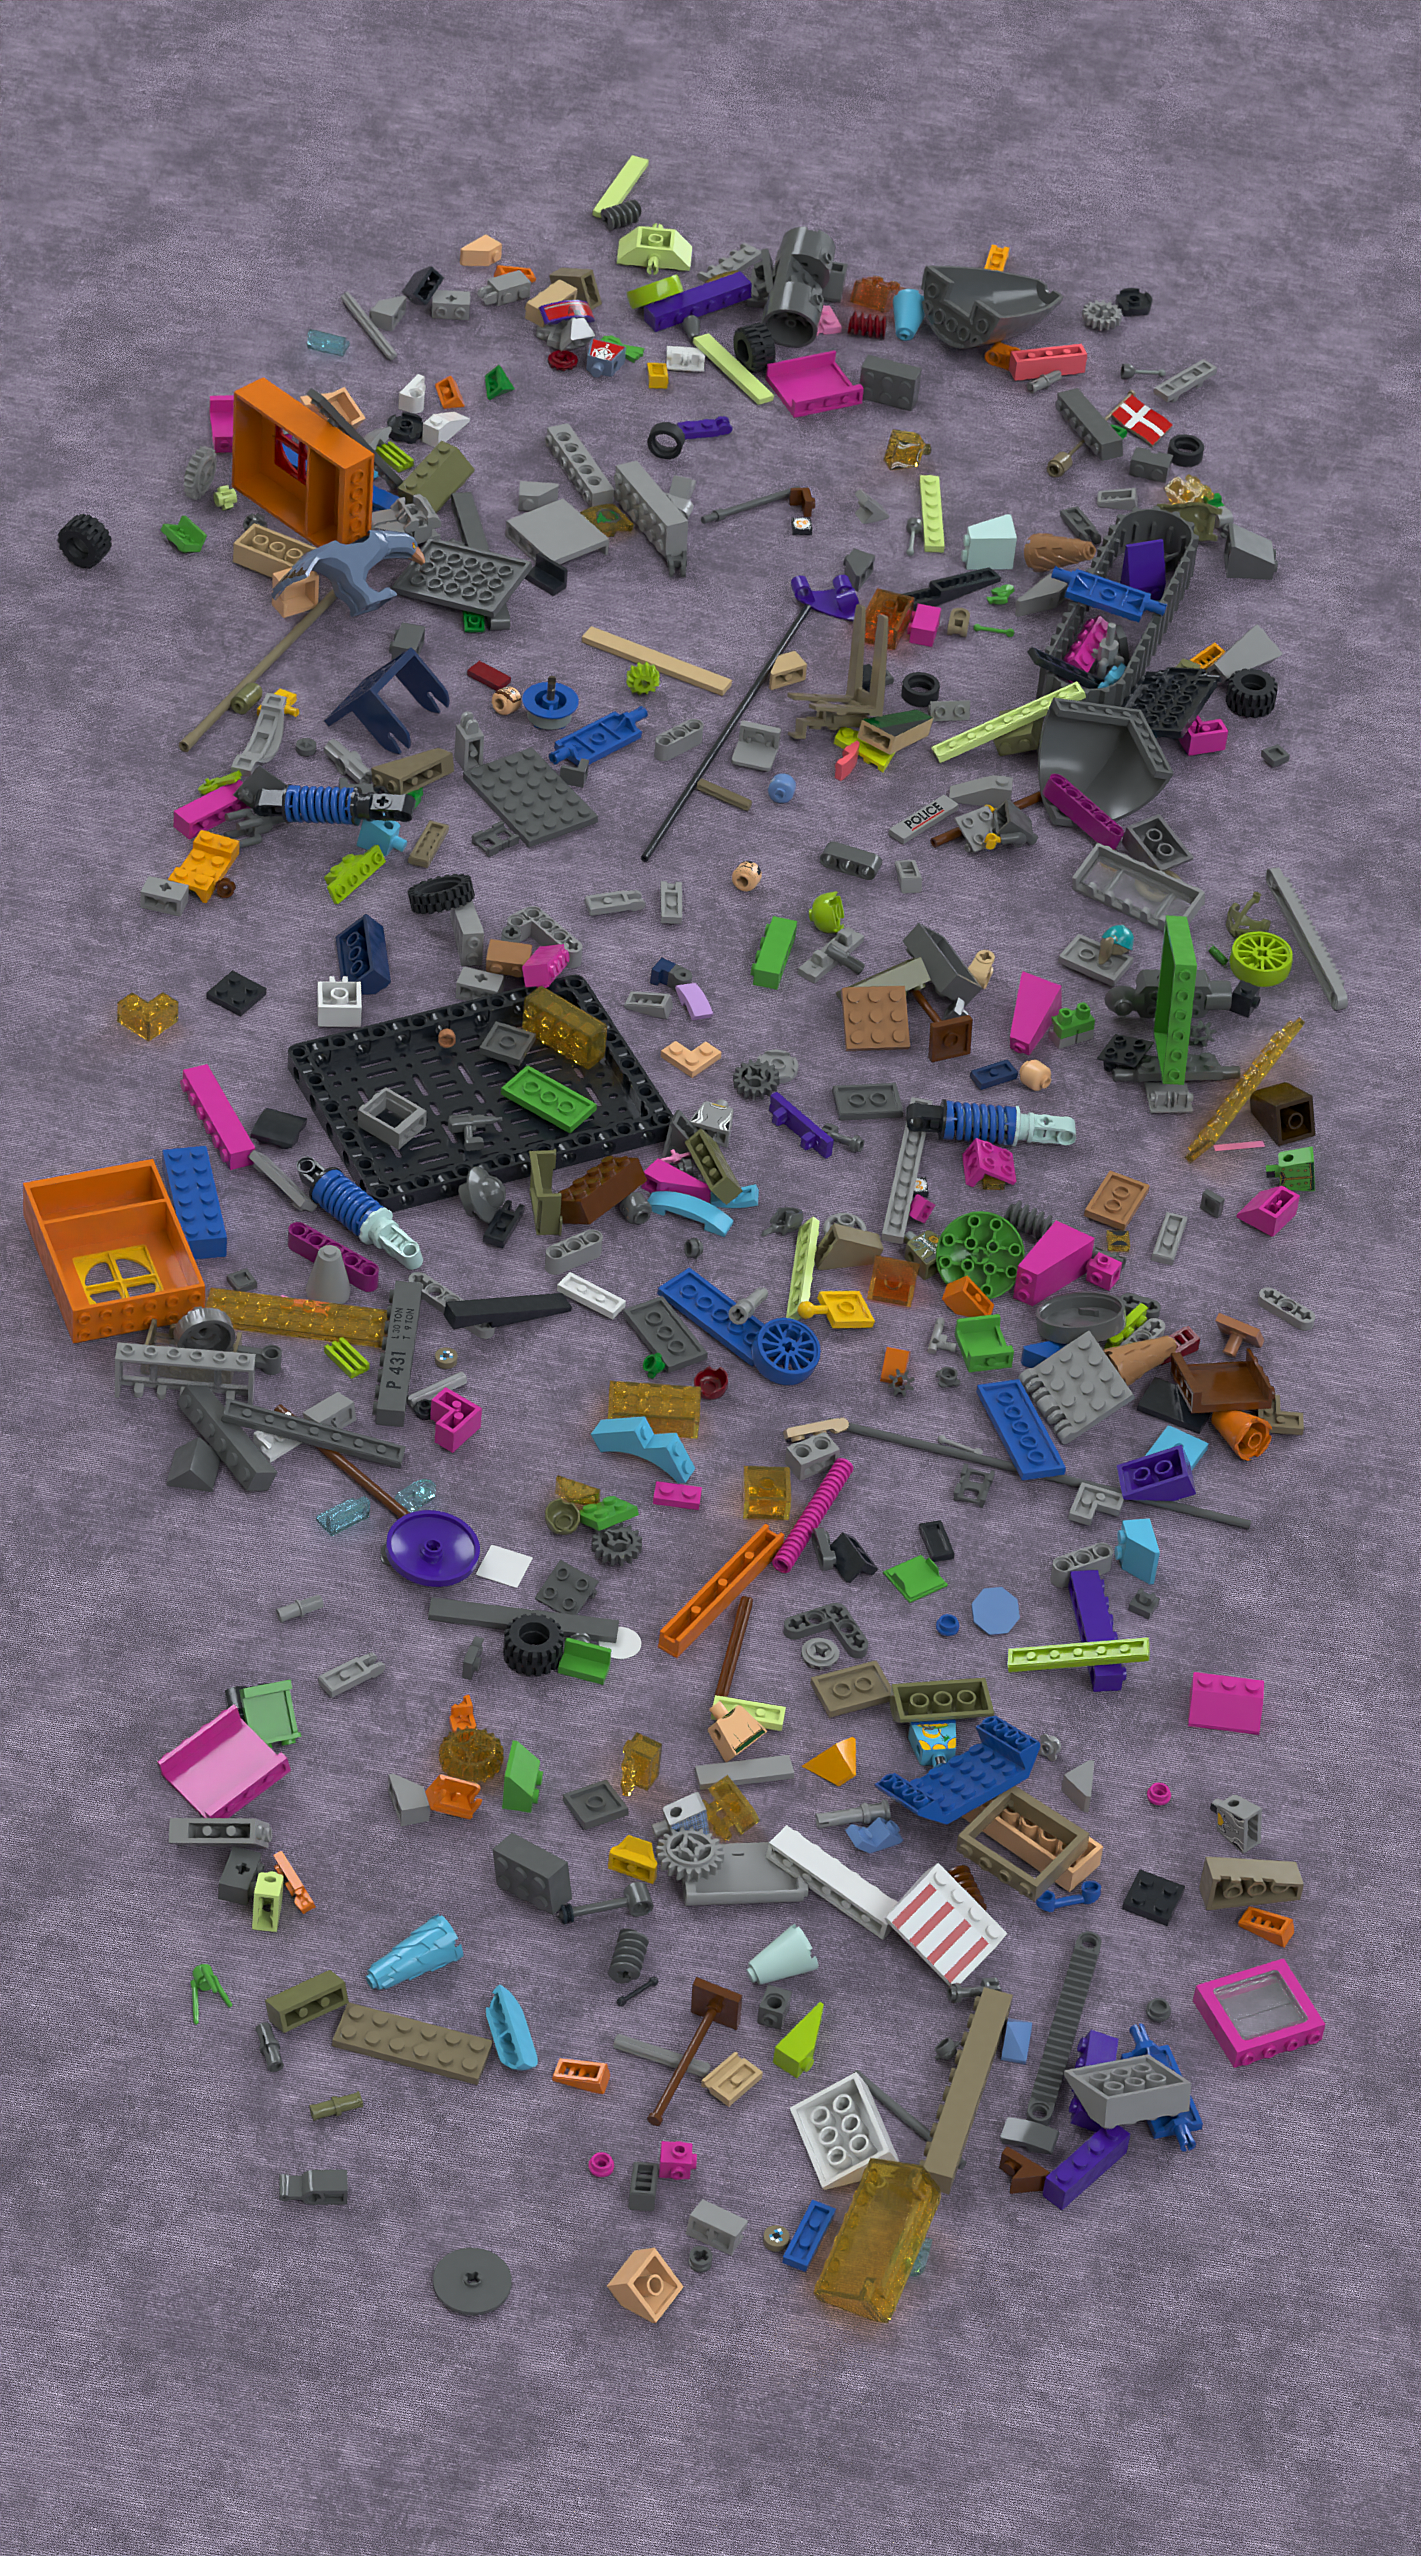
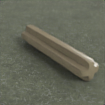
M700 779L697 783L699 791L742 810L748 811L752 806L750 799L705 779Z

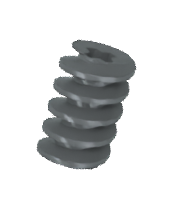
M634 199L601 209V218L606 228L611 231L614 228H620V226L624 227L626 224L631 225L632 222L637 223L642 210L639 202Z
M1020 1200L1015 1205L1011 1204L1005 1212L1004 1219L1009 1221L1015 1228L1018 1227L1019 1231H1025L1026 1234L1033 1235L1034 1238L1039 1239L1052 1226V1215L1044 1219L1045 1212L1042 1211L1037 1216V1208L1034 1207L1029 1212L1030 1205L1028 1204L1022 1209V1201Z
M630 1928L620 1930L608 1971L610 1978L616 1983L624 1984L639 1978L640 1970L643 1966L642 1963L645 1959L644 1955L647 1952L646 1947L649 1944V1940L644 1934Z

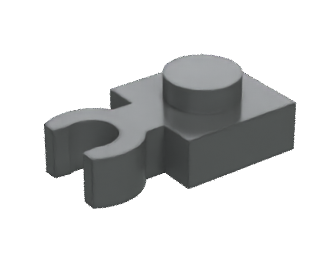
M474 1637L472 1645H470L463 1661L462 1678L471 1680L474 1672H479L482 1658L479 1656L483 1651L482 1644L484 1638Z

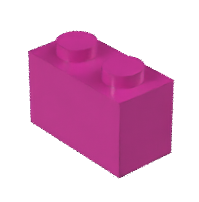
M918 604L917 610L912 611L911 623H909L907 634L910 635L909 643L933 647L940 623L941 608Z

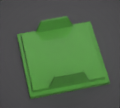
M922 1555L883 1571V1574L909 1603L948 1586L939 1575V1568L930 1558L926 1560Z

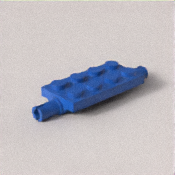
M1055 566L1051 575L1052 579L1067 583L1068 588L1065 598L1124 617L1130 621L1139 623L1146 610L1163 616L1167 604L1152 600L1149 593L1079 569L1070 572Z
M639 706L637 709L621 715L614 711L556 741L554 744L556 751L549 753V760L556 765L565 759H569L578 766L581 758L588 759L590 765L640 739L642 731L636 727L635 723L647 718L648 712L643 706Z
M1139 2023L1140 2030L1137 2024L1130 2027L1129 2032L1133 2037L1136 2047L1129 2053L1121 2054L1120 2060L1150 2055L1182 2076L1169 2045H1156L1149 2039L1145 2026L1142 2023ZM1191 2095L1189 2111L1181 2112L1177 2116L1166 2115L1158 2117L1156 2120H1146L1154 2139L1175 2135L1181 2151L1187 2150L1185 2145L1189 2151L1195 2148L1196 2142L1191 2132L1202 2130L1203 2126Z

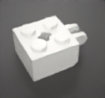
M329 976V982L318 981V1026L361 1027V982H348V977H343L342 982H335L334 976Z

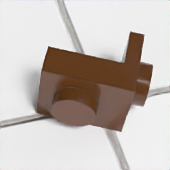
M810 488L790 489L789 505H801L803 516L812 517V509H815L816 502L815 498L811 496Z

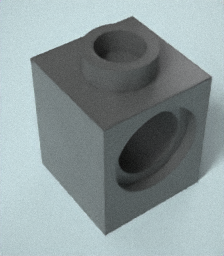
M768 1985L759 2006L757 2023L781 2030L790 2009L792 1992Z

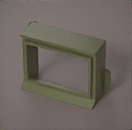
M556 1149L529 1151L531 1160L529 1193L536 1235L561 1236V1193H552L553 1169L556 1166Z

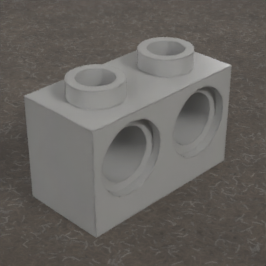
M823 1432L787 1447L785 1464L800 1481L830 1469L835 1460L839 1458L840 1449L828 1434Z

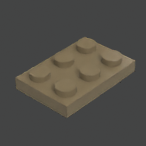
M876 1660L811 1677L810 1684L829 1718L883 1704L890 1700L891 1685Z

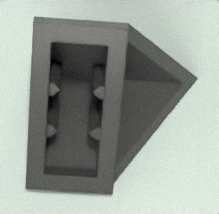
M680 1110L675 1112L669 1125L662 1158L670 1157L672 1155L670 1151L673 1149L679 1155L690 1152L685 1141L698 1131Z

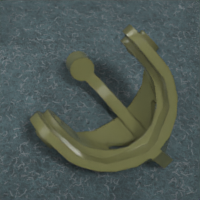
M1254 892L1242 912H1238L1240 905L1236 902L1229 908L1226 929L1233 937L1238 938L1245 933L1267 932L1269 930L1271 921L1268 919L1256 921L1246 915L1253 904L1259 903L1261 893ZM1239 925L1249 926V929H1242L1238 927Z

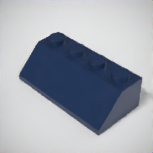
M365 914L335 938L341 982L343 977H348V982H361V995H372L385 989L391 983L384 928L369 915Z

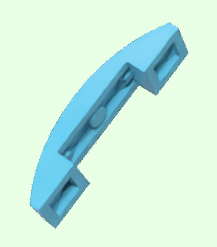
M657 1191L652 1192L648 1199L652 1206V1212L664 1216L667 1211L699 1221L705 1224L704 1230L723 1237L726 1236L733 1224V1220L717 1207L687 1194Z

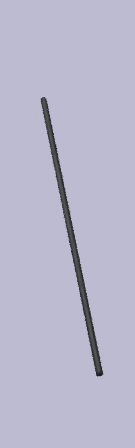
M809 604L804 605L641 856L642 861L647 862L663 839L696 788L698 781L703 777L770 674L777 657L783 654L811 610Z

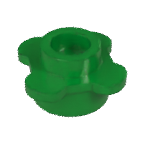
M660 1353L648 1355L643 1362V1369L648 1372L650 1379H653L656 1374H659L665 1368V1363L662 1362V1355Z

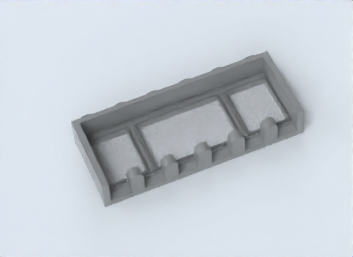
M1099 843L1095 845L1072 877L1073 890L1163 932L1166 915L1187 917L1188 924H1190L1200 908L1205 905V892L1200 888L1186 884L1181 879H1175L1161 870L1151 868L1144 862H1138L1126 854H1121L1109 846Z
M117 1343L115 1355V1398L120 1397L121 1385L134 1386V1396L137 1398L143 1396L144 1387L157 1388V1398L160 1400L166 1398L167 1389H178L181 1396L186 1385H207L214 1393H226L225 1403L227 1398L235 1400V1396L238 1394L248 1395V1404L253 1405L256 1354Z

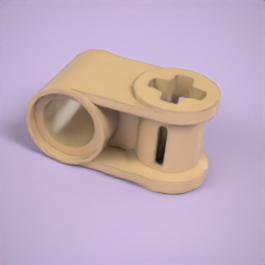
M989 950L979 951L968 967L982 989L987 987L989 979L993 974L992 964L995 956Z

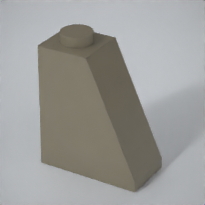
M560 268L549 275L551 284L560 279L577 288L576 300L588 302L591 310L602 304L593 269Z
M833 1223L817 1246L814 1260L818 1270L873 1265L882 1254L884 1248L877 1233Z

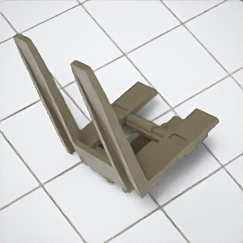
M857 604L853 623L846 695L788 693L787 697L793 700L812 702L809 703V708L817 711L816 717L796 718L795 732H788L790 737L806 739L807 726L811 729H821V726H828V729L840 730V727L860 728L862 719L869 718L868 716L883 715L888 616L878 615L870 693L862 689L866 607ZM829 702H841L845 705L831 704Z

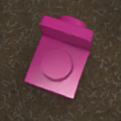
M917 1194L911 1203L909 1216L925 1224L935 1204Z

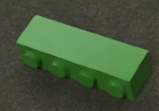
M773 916L771 923L766 924L764 933L766 937L761 939V950H757L755 958L757 963H753L750 975L754 976L753 985L778 990L796 938L797 921Z

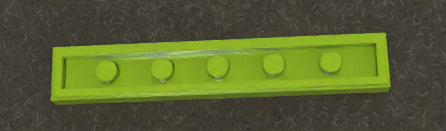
M1149 1637L1012 1648L1008 1649L1007 1668L1009 1672L1144 1662L1150 1660Z

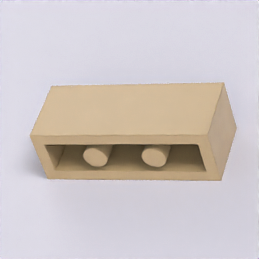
M559 279L526 303L525 319L542 328L546 325L538 307L559 301L576 300L577 288Z

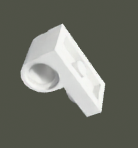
M418 374L399 393V409L410 413H420L424 410L425 376Z

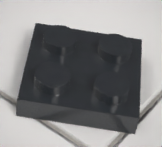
M232 970L207 992L206 999L241 1017L266 995L267 988Z
M1139 1869L1123 1902L1122 1910L1168 1926L1184 1894L1185 1886Z

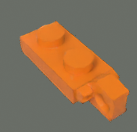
M279 1851L273 1856L277 1862L274 1868L278 1874L283 1875L288 1882L285 1883V1886L291 1896L296 1895L294 1903L304 1915L316 1906L284 1853Z

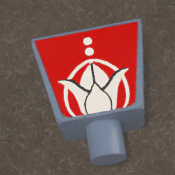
M592 338L587 355L586 370L593 377H600L601 375L612 377L625 363L626 347Z

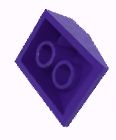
M1158 539L1127 544L1120 584L1151 594V599L1155 601L1162 599L1166 586L1163 540Z
M1182 1444L1117 1465L1124 1500L1176 1501L1196 1494L1191 1465Z

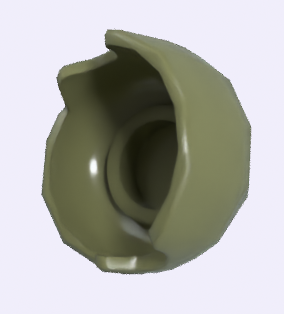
M562 1498L551 1501L546 1507L545 1522L552 1532L566 1536L575 1532L580 1525V1512L574 1503H568L563 1501Z

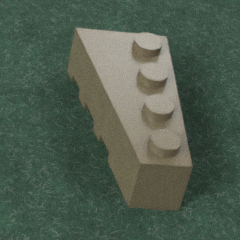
M1205 1856L1199 1889L1206 1910L1300 1900L1304 1883L1296 1862Z

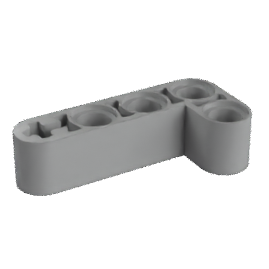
M529 906L508 917L507 926L514 925L520 928V941L532 937L541 946L564 944L565 950L569 952V962H567L566 967L576 968L581 965L583 949L581 942L541 908Z

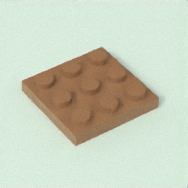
M905 986L844 987L841 989L846 1051L910 1048Z

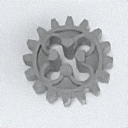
M1095 300V303L1088 302V305H1084L1082 310V321L1086 322L1087 326L1092 325L1093 329L1096 327L1099 330H1102V328L1109 330V327L1115 329L1116 325H1120L1122 319L1121 309H1117L1118 305L1112 306V302L1105 303L1104 300L1102 302Z

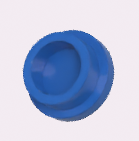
M951 1614L942 1615L936 1622V1630L944 1636H953L959 1631V1622Z

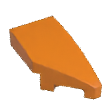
M465 1695L463 1702L459 1705L454 1704L451 1707L449 1723L453 1738L477 1736V1725L473 1716V1704L470 1695Z

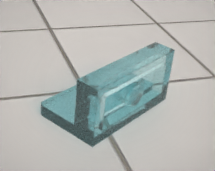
M310 329L308 332L307 349L343 357L350 346V342L346 341V337Z
M366 1496L357 1500L351 1498L317 1515L316 1521L332 1537L369 1518L370 1501Z

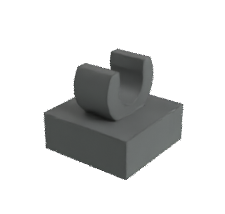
M958 997L946 1008L942 1021L969 1015L963 1009L965 1002Z
M1140 1588L1129 1603L1128 1611L1150 1619L1159 1605L1160 1598L1156 1597L1155 1593L1148 1594L1144 1592L1143 1588Z

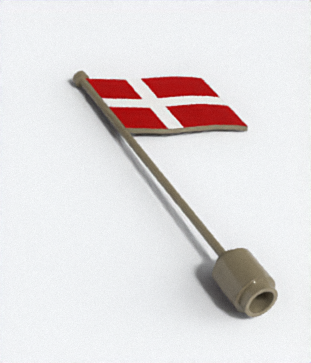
M1130 390L1127 396L1104 419L1107 421L1112 417L1124 428L1143 439L1152 448L1173 425L1165 417L1144 405L1135 397V391ZM1082 439L1068 454L1066 452L1057 453L1047 464L1048 474L1052 477H1061L1072 466L1071 456L1085 441Z

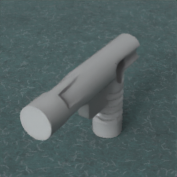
M943 1318L936 1319L927 1350L929 1354H935L937 1349L956 1351L957 1343L946 1342L947 1335H942L945 1323Z

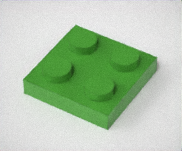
M616 1496L605 1497L602 1502L585 1505L582 1510H579L580 1522L598 1531L639 1515L637 1506Z

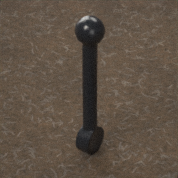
M655 1976L651 1977L646 1984L625 1997H619L616 2003L620 2007L624 2006L628 2000L650 1986H656L659 1982L658 1978Z

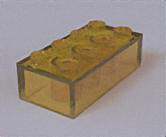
M540 986L525 997L522 1030L535 1033L536 1039L588 1070L605 1057L606 1024L543 986Z
M610 1381L607 1419L645 1416L654 1434L677 1433L680 1438L698 1439L701 1387Z

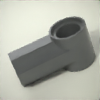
M267 1345L261 1349L238 1346L237 1353L256 1354L255 1367L261 1368L265 1374L275 1375L281 1371L282 1350L280 1347Z

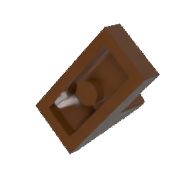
M1008 2146L1001 2154L999 2168L1007 2175L1013 2176L1010 2194L1043 2191L1045 2179L1050 2174L1048 2170Z

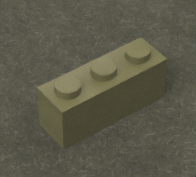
M331 1970L265 1999L269 2021L283 2033L349 2003L345 1981Z

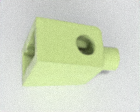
M274 1871L258 1874L254 1891L252 1929L277 1932L283 1896V1875ZM271 1904V1912L264 1911L262 1909L263 1906Z

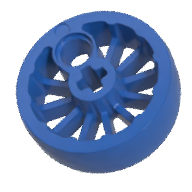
M790 1318L773 1319L762 1326L753 1341L751 1350L752 1360L758 1371L768 1380L781 1385H796L805 1381L814 1372L821 1353L820 1344L814 1332L800 1321ZM773 1357L774 1362H771L768 1358ZM789 1364L791 1365L793 1370L788 1369Z

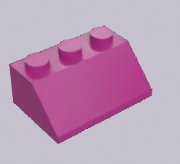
M1193 1672L1189 1696L1188 1726L1259 1735L1264 1699V1681Z

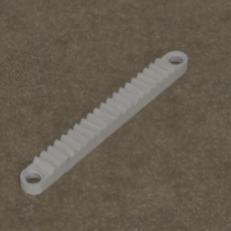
M1278 867L1267 869V885L1334 1010L1346 1009L1348 998L1343 987L1344 980H1341V974H1338L1339 970L1335 969L1336 964L1332 963L1333 959L1329 958L1330 953L1326 952L1327 948L1324 947V942H1321V936H1318V931H1315V926L1312 925L1313 921L1309 920V915H1306L1307 910L1303 909L1304 905L1301 904V899H1298L1295 888H1292L1293 884L1289 883L1290 878L1284 877L1281 869Z

